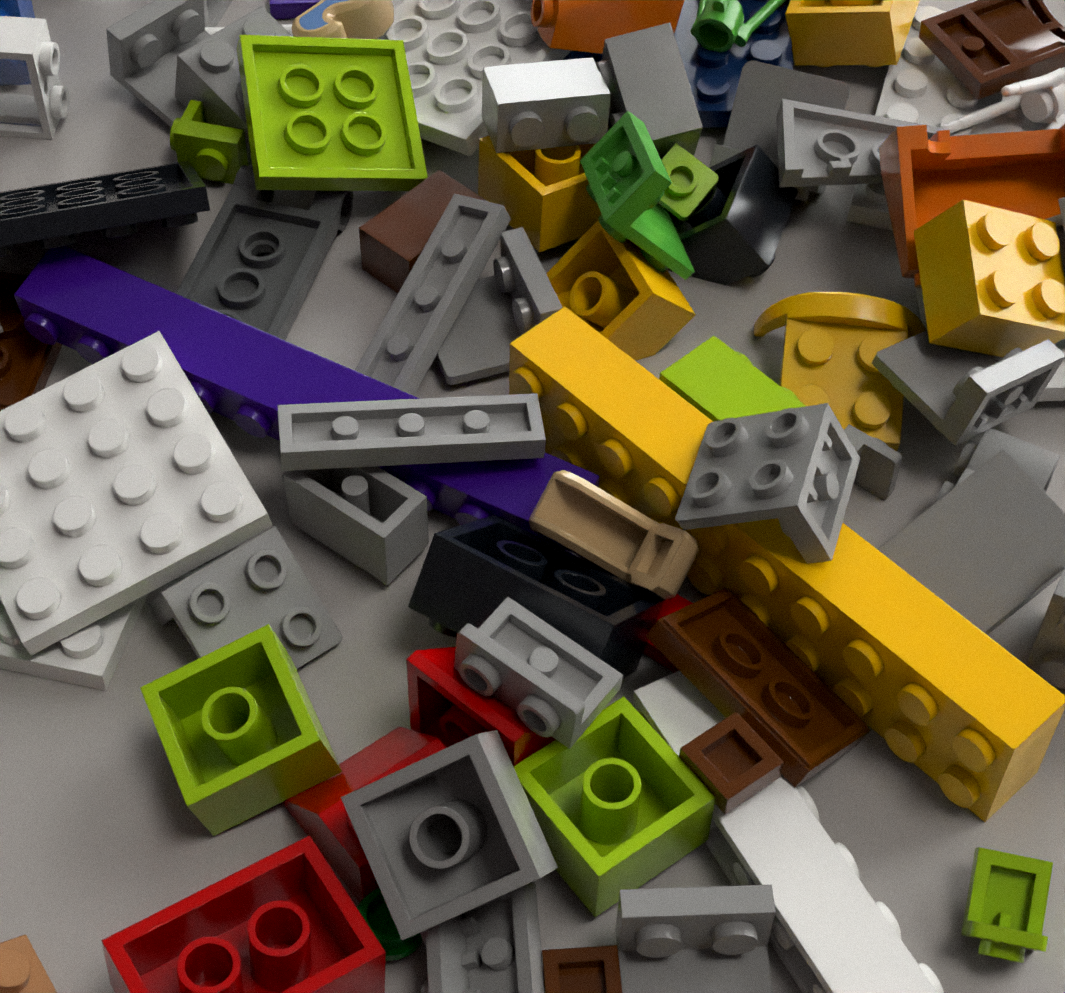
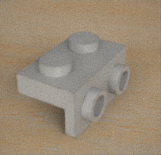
M509 597L499 605L478 629L467 623L457 634L454 669L459 671L464 682L475 692L484 696L493 695L517 712L521 721L534 733L542 737L552 736L569 749L621 688L623 674Z
M534 882L420 932L427 951L428 978L423 980L421 993H545L537 893Z

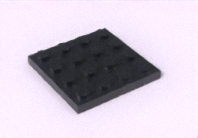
M182 161L0 192V257L14 254V245L18 243L38 240L41 249H50L76 243V233L100 230L102 238H115L138 232L136 223L161 219L162 227L164 228L198 222V212L210 211L206 186L189 161Z

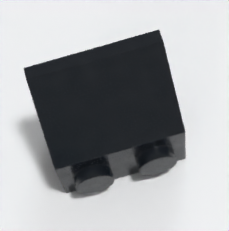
M758 144L710 167L718 175V182L686 221L678 219L664 208L670 215L695 271L691 277L728 285L747 276L751 278L757 277L764 273L774 262L777 245L783 230L790 221L789 214L798 191L795 187L779 188V170Z

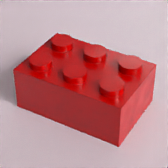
M310 835L101 940L110 985L115 993H385L386 952Z

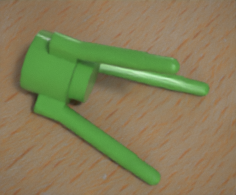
M700 0L697 17L690 32L699 44L711 51H727L732 47L733 43L744 47L751 33L786 0H769L746 23H744L743 9L739 1Z

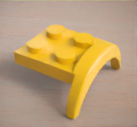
M849 292L802 293L784 298L767 308L756 320L753 334L756 337H764L772 330L785 326L779 386L791 390L799 401L806 406L828 403L843 429L850 424L867 435L882 440L890 448L897 451L901 440L904 395L896 390L890 381L873 366L872 361L878 351L926 331L922 321L907 307L894 301Z

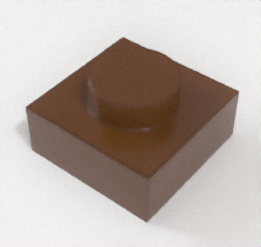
M734 712L681 747L679 753L680 759L716 797L715 805L724 815L780 778L784 761L737 712Z
M617 945L542 950L545 993H622Z

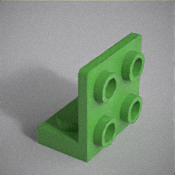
M627 111L580 160L589 182L586 190L598 204L601 215L598 217L599 223L610 236L621 243L629 239L640 247L642 255L657 270L665 272L669 268L684 280H687L695 271L670 215L657 204L672 182L644 122Z

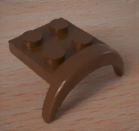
M977 0L921 21L919 38L977 100L1000 92L1006 85L1040 77L1065 67V27L1051 14L1043 0Z

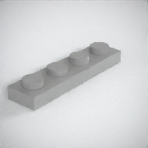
M454 193L355 371L408 394L415 395L498 244L501 232L505 231L511 220L504 205Z
M537 393L277 405L281 471L544 458L546 437Z

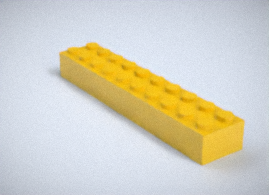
M566 306L510 343L509 394H538L546 437L545 452L599 475L600 489L660 524L665 523L682 529L675 517L706 428L713 421ZM778 518L685 530L698 540L700 548L687 573L691 583L700 592L707 595H712L724 588H729L846 705L886 740L889 748L896 756L919 767L939 784L945 796L954 804L962 808H968L983 822H986L1038 772L1064 712L1065 695L847 525L842 523L832 561L808 564L791 538L783 533Z

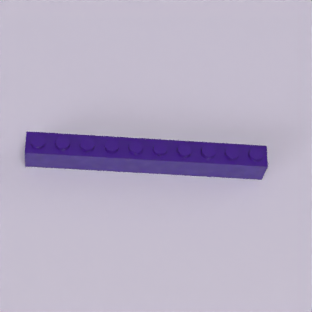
M66 246L48 249L14 294L24 319V326L33 337L48 345H54L58 342L76 350L82 358L91 364L160 331L209 414L216 412L234 420L242 430L258 438H264L267 435L279 440L277 405L420 399ZM546 452L544 458L378 466L427 496V511L437 510L455 518L460 525L496 515L546 541L548 540L531 530L528 520L553 473L566 470L599 487V475ZM552 543V544H554V545H556V546H558V547H560V548H562V549H564V550H566V551H568V552H570V553H573V552L567 550L566 548H564V547H562V546H560V545H558V544Z

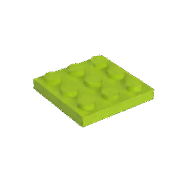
M239 35L236 50L256 190L410 191L428 178L403 40Z

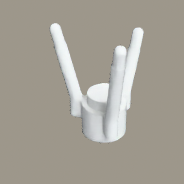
M1059 68L1048 75L1006 85L1001 89V94L1005 97L1016 96L943 125L941 128L950 130V134L1021 107L1024 115L1030 121L1043 124L1048 123L1049 126L1045 130L1059 129L1065 124V70Z

